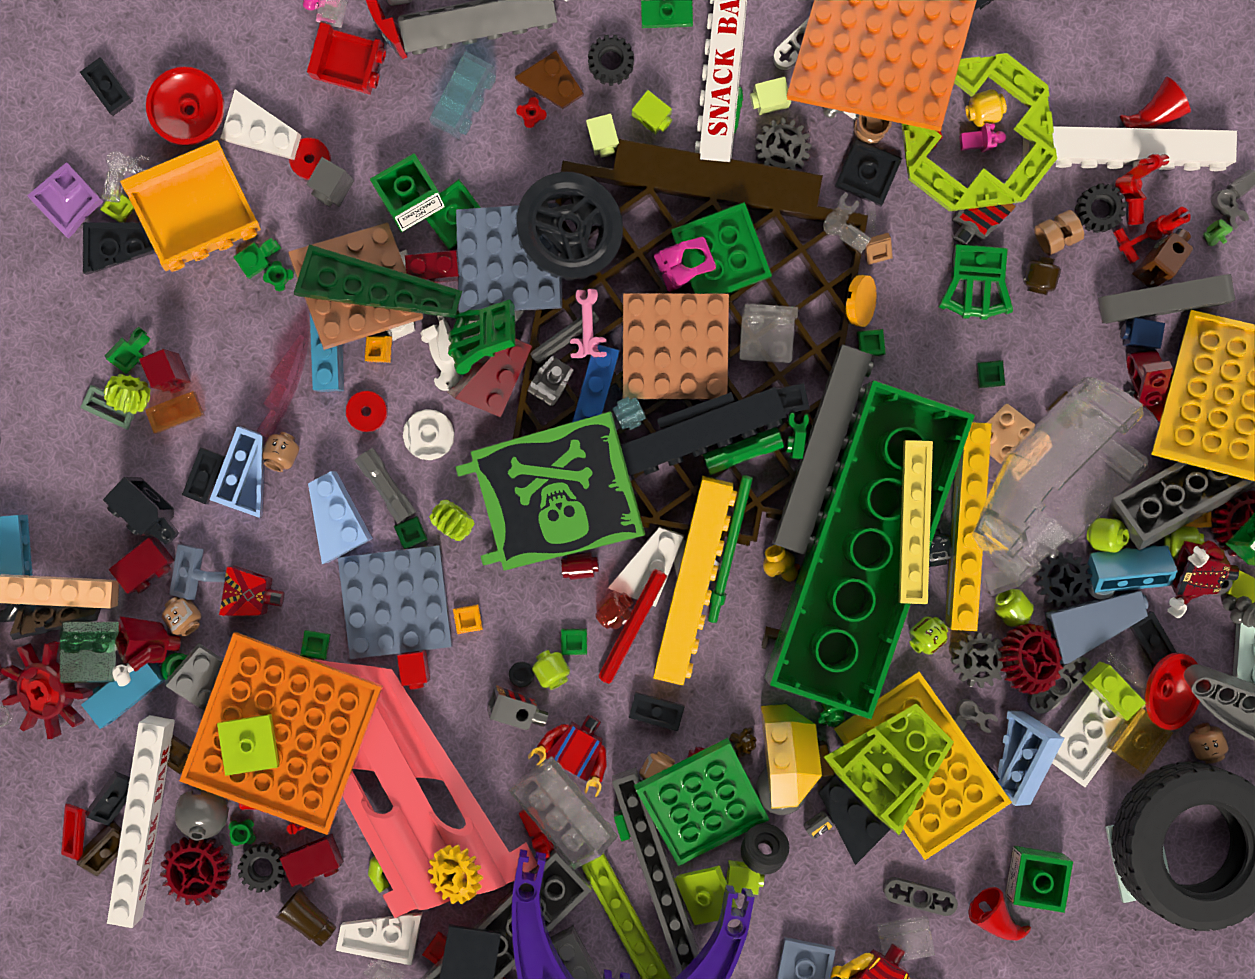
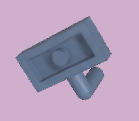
M178 544L169 595L187 600H195L198 580L203 582H225L226 573L200 570L204 549Z

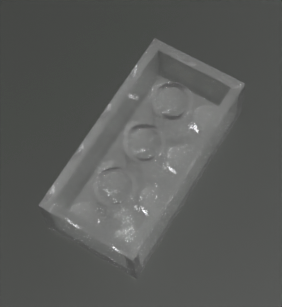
M552 756L540 765L527 771L508 790L573 869L600 857L618 837L610 823L605 821L596 810L595 805L585 797L578 785L570 779L562 766Z

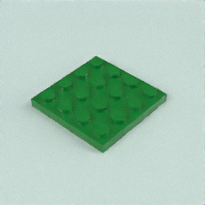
M728 738L634 785L678 866L747 832L753 826L769 820Z

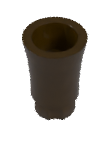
M300 888L282 906L275 917L290 925L309 941L312 940L320 947L331 937L336 929L335 924L328 920L329 917L320 911Z

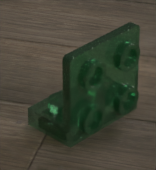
M119 622L62 623L59 633L61 683L115 681L112 672L116 667L115 640L119 633Z

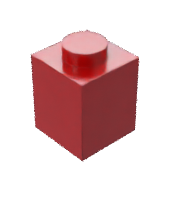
M426 650L397 655L401 686L409 685V689L425 687L424 683L430 680Z

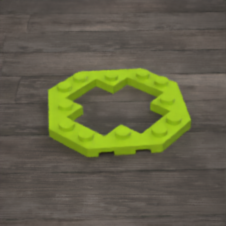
M1007 53L996 54L990 57L981 58L979 56L961 59L954 82L959 88L973 97L989 77L1029 108L1014 127V130L1032 143L1033 147L1005 183H1002L983 168L969 187L966 188L926 157L942 135L935 130L901 123L908 180L948 211L1023 202L1057 160V152L1053 141L1052 112L1049 109L1048 85Z

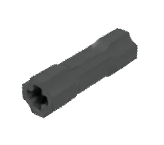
M374 448L364 452L355 459L363 474L371 480L386 502V507L397 524L417 512L407 496L395 484L387 472L384 462Z

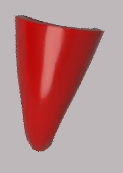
M1166 76L1152 100L1138 114L1132 116L1120 115V119L1124 126L1128 128L1152 129L1190 113L1191 108L1181 87L1174 80Z
M997 887L984 889L970 903L968 915L971 922L992 935L1005 940L1018 941L1025 938L1031 930V926L1021 927L1016 925L1009 914L1004 894ZM985 901L992 911L984 913L979 908V903Z

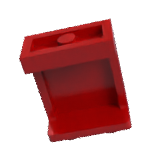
M320 22L307 73L312 79L371 95L372 88L376 89L379 83L380 75L377 73L379 63L383 64L385 61L386 48H384L381 39L375 38L373 41L333 30L330 24Z

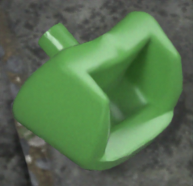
M1217 220L1207 227V232H1204L1203 236L1209 246H1215L1219 241L1225 244L1227 242L1225 236L1231 233L1233 228L1224 220Z

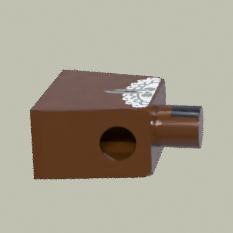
M1180 228L1175 233H1171L1160 240L1132 274L1149 288L1157 287L1173 278L1193 251V247L1187 243L1191 239L1190 233Z

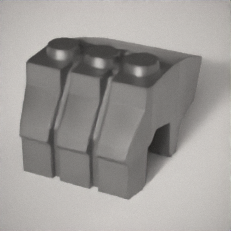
M551 356L538 370L535 378L530 383L528 392L533 395L536 394V397L545 400V403L553 406L562 394L574 369Z

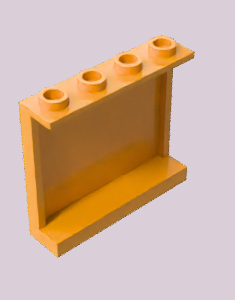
M218 140L120 181L165 271L170 270L173 272L185 267L186 262L193 259L195 261L203 260L209 256V252L216 249L220 251L226 250L233 246V242L239 239H251L257 235V231L261 230Z

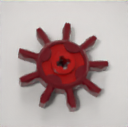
M57 641L44 644L42 661H39L31 643L17 648V651L26 668L22 670L14 665H10L1 669V674L17 682V693L3 699V706L21 703L27 711L19 728L22 731L33 728L38 718L44 719L47 739H53L62 735L59 714L72 728L82 724L85 719L71 705L74 699L80 700L93 695V690L75 687L71 675L83 664L81 658L69 662L65 666L56 662L59 645Z

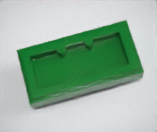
M641 0L642 28L693 27L692 0Z

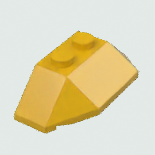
M787 704L761 706L771 809L798 807L822 776L816 724Z

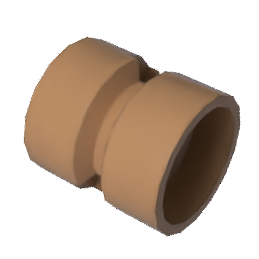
M858 115L853 127L854 134L858 140L870 145L876 144L888 132L892 121Z
M1067 210L1055 216L1054 221L1051 219L1036 225L1034 229L1035 236L1043 252L1048 256L1064 249L1065 245L1071 246L1084 239L1082 224L1072 210Z

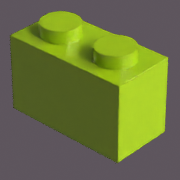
M1099 661L1081 678L1102 702L1121 719L1128 721L1146 704L1109 664Z

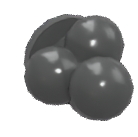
M1233 596L1224 598L1222 602L1223 608L1231 612L1230 618L1234 623H1243L1247 627H1255V602L1252 603V600L1246 596L1239 597L1238 599Z

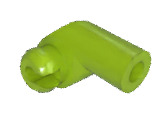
M373 856L370 859L368 876L380 893L390 885L382 874L383 870L376 857Z

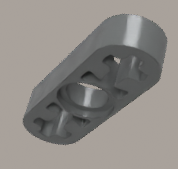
M1080 656L1068 664H1062L1063 669L1058 672L1065 680V687L1061 691H1055L1053 687L1049 688V691L1056 696L1054 698L1050 695L1044 699V707L1040 705L1035 706L1037 703L1035 698L1037 696L1044 697L1048 692L1029 694L1027 699L1029 707L1040 714L1049 712L1083 681L1081 678L1091 670L1090 661ZM1074 662H1083L1084 664L1081 666L1083 671L1081 673L1075 671L1070 675L1074 677L1073 681L1068 675L1063 673L1065 670L1071 673L1075 669Z
M897 877L889 878L883 886L885 896L893 903L943 916L952 915L958 907L955 896L950 891ZM898 884L901 890L908 892V900H905L906 895L900 892L893 896L889 890L890 887L894 888ZM917 890H924L927 893V898L921 903L915 902L913 900L914 893ZM932 893H935L934 897L937 900L944 901L945 897H948L951 905H946L945 909H942L940 903L933 901Z

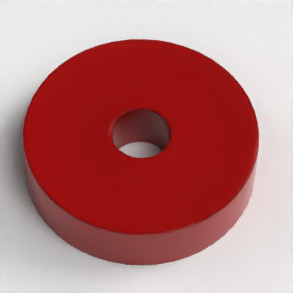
M303 138L299 142L295 159H289L292 170L299 177L309 180L320 159L323 157L331 162V154L320 140ZM308 155H314L312 163L306 162Z
M361 391L354 394L346 406L348 422L352 427L363 432H372L383 426L388 416V408L384 399L371 391ZM365 407L371 409L369 416L363 415L362 411Z

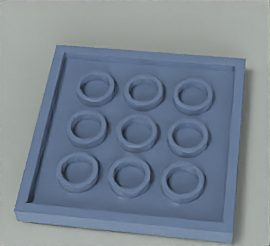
M548 203L549 208L558 207L559 204ZM519 205L456 210L459 266L458 290L462 291L459 313L467 310H480L509 299L515 305V311L562 308L561 277L555 278L546 271H540L533 261L530 262L527 259V254L519 245V238L515 231V217ZM542 235L539 237L541 243L549 252L556 256L560 255Z
M440 545L338 557L350 659L452 647Z

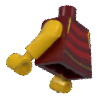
M894 943L891 944L886 955L873 949L870 953H864L843 966H834L830 979L836 976L840 977V979H910L909 972L899 964L906 951Z

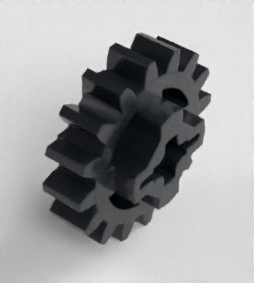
M1056 552L1055 558L1052 555H1047V563H1038L1042 570L1034 571V574L1039 576V580L1034 581V585L1041 586L1037 594H1046L1044 601L1050 603L1053 600V606L1060 607L1062 603L1064 607L1068 608L1071 605V601L1074 604H1080L1078 597H1087L1088 595L1084 589L1092 588V585L1087 583V579L1092 578V574L1085 573L1089 565H1080L1082 558L1079 556L1073 558V553L1066 552L1065 555L1062 552ZM1067 563L1071 564L1077 572H1072ZM1052 567H1054V570L1052 571L1050 576H1048L1049 571ZM1063 575L1067 576V580L1063 581V584L1059 583V579L1063 578ZM1049 587L1056 588L1059 596L1055 595Z

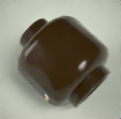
M1039 256L1038 261L1031 260L1028 263L1023 279L1024 285L1028 287L1027 291L1048 295V292L1056 289L1061 268L1054 265L1055 259Z

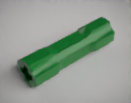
M774 427L753 437L726 447H720L702 455L708 472L711 475L759 455L784 448L777 427Z

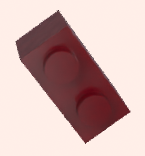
M456 250L405 255L406 274L434 283L458 281L459 266Z
M161 349L139 359L151 388L162 390V392L170 391V393H176L185 389L184 384L191 382L179 353Z
M149 537L108 570L127 594L136 591L139 594L151 586L149 581L156 575L160 578L171 570L169 565L175 560L159 539Z
M332 833L290 850L280 858L291 887L298 884L301 887L307 886L315 881V877L324 874V877H329L339 871L338 868L344 862Z

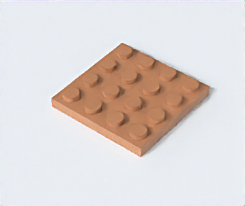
M388 222L312 244L313 246L406 274L404 263ZM308 246L288 252L297 279ZM304 297L323 350L423 319L422 313Z
M623 293V399H714L727 394L729 294Z

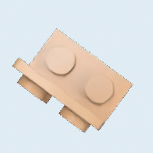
M1005 404L987 422L992 423L990 456L1002 465L1005 474L1013 481L1049 445L1046 433L1009 404Z

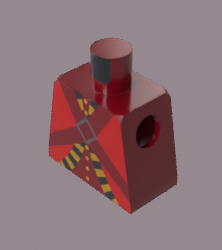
M228 566L219 615H263L267 613L268 605L281 607L284 602L285 593L284 591L271 589L273 579L271 577L239 566Z

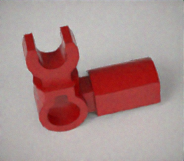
M532 805L520 811L519 816L529 836L534 837L532 838V845L535 851L545 853L546 858L550 857V851L554 850V844L548 832L543 831L545 826L535 806Z

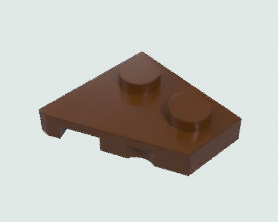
M554 51L515 76L519 84H523L561 109L584 96V93L557 51Z

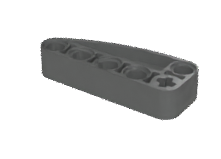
M1226 274L1098 298L1101 321L1102 324L1126 321L1132 318H1145L1229 304L1235 301L1232 275Z
M1196 664L1188 667L1184 672V679L1199 701L1226 725L1255 741V684L1203 665Z

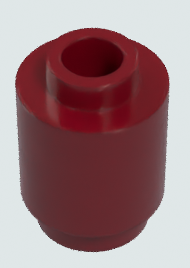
M592 552L569 554L567 557L561 558L563 578H570V580L595 577V572H599L598 557H593Z

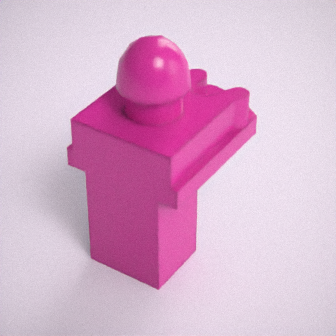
M985 123L977 132L961 133L959 135L961 151L981 149V153L997 147V144L1003 143L1006 140V134L1003 131H996L994 133L995 123Z

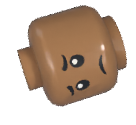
M281 432L280 435H270L262 452L264 465L277 472L290 469L299 452V446L294 442L295 438L285 432Z
M1202 723L1195 726L1194 732L1189 735V743L1197 759L1204 761L1206 764H1211L1225 758L1229 748L1221 728L1210 726L1209 723Z

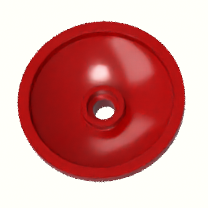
M176 67L162 73L152 83L146 97V113L151 126L161 137L178 145H194L205 141L216 132L224 116V98L218 84L208 74L193 67ZM194 107V112L188 115L186 112L187 108Z
M1172 653L1165 656L1154 666L1148 676L1144 692L1145 707L1151 721L1160 728L1175 730L1184 726L1193 717L1199 706V699L1194 695L1184 679L1185 670L1191 665L1198 664L1189 655Z

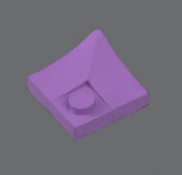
M67 162L27 195L67 238H70L84 220L103 203L102 199Z

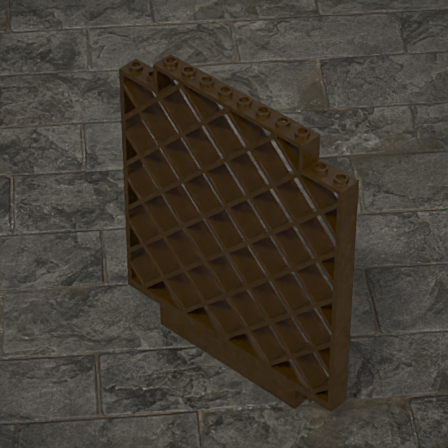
M619 139L614 169L562 161L561 172L579 173L600 183L644 190L619 208L621 216H624L650 198L670 227L639 249L623 226L622 237L633 254L603 275L601 272L595 274L597 279L581 289L586 291L587 296L588 289H597L602 285L622 314V317L594 335L593 338L606 337L623 325V304L607 283L608 280L639 260L659 289L656 293H670L644 255L672 236V229L693 222L710 209H712L714 214L723 211L719 204L736 206L745 202L747 209L770 213L753 225L756 232L774 220L794 249L792 254L770 268L771 274L773 275L799 257L821 289L792 309L770 278L741 288L729 297V313L747 340L728 353V360L751 344L773 377L745 397L741 396L728 377V390L730 393L732 392L734 399L739 401L761 392L775 381L778 382L781 388L789 387L783 376L811 356L815 357L829 377L832 367L820 350L837 339L835 359L838 348L841 345H845L849 326L846 314L847 298H851L852 292H849V286L858 275L868 215L818 206L823 175L730 159V162L700 159L701 153ZM656 193L706 201V203L676 223ZM557 199L555 203L562 206L569 199ZM782 215L833 225L802 245ZM563 221L562 227L564 231L573 233L566 222ZM596 225L592 226L589 239L598 234ZM845 226L857 228L855 241ZM836 231L852 254V260L848 270L828 283L807 253V250ZM848 277L843 304L832 287ZM762 282L784 314L756 334H753L732 303ZM576 293L567 300H564L562 297V308L552 309L544 316V309H537L535 311L530 339L532 348L526 361L513 439L521 437L525 411L538 429L534 433L553 428L576 411L579 399L568 384H566L565 390L575 404L544 426L541 425L527 404L528 388L531 381H533L531 377L535 361L531 356V352L540 346L538 342L540 328L564 311L574 322L577 317L570 307L578 302ZM822 294H825L840 315L841 321L839 331L817 346L795 313ZM788 319L810 351L780 372L758 339ZM579 347L561 358L560 361L567 364L574 358L571 357V354L577 353ZM623 371L618 375L614 372L610 387L616 384L623 394V383L620 381L623 379ZM821 398L809 406L810 409L798 411L799 414L794 416V422L803 418L804 415H808V427L811 430L814 420L809 413L819 406ZM627 399L638 416L616 430L617 435H621L640 421L643 422L650 434L655 433V429L646 417L671 399H661L644 412L641 411L634 399ZM681 399L686 408L693 406L689 399ZM787 421L777 429L781 433L790 425ZM763 426L756 428L758 433L766 431ZM717 443L714 444V448L718 449ZM779 449L772 453L787 473V476L757 497L750 488L748 497L751 501L746 504L745 512L754 506L756 507L751 535L739 533L737 544L750 546L751 541L757 542L762 512H766V518L777 520L781 518L783 510L763 507L760 503L791 480L793 482L797 469L793 471ZM673 465L689 490L656 512L636 481H630L652 513V518L640 516L643 527L649 528L650 523L658 524L670 531H674L675 528L685 529L684 534L688 535L690 524L662 520L660 516L692 494L697 500L701 482L693 486L680 465ZM735 465L708 476L715 479L730 469L739 484H741L742 475ZM644 472L634 474V478L636 479ZM722 530L721 541H725L729 531Z

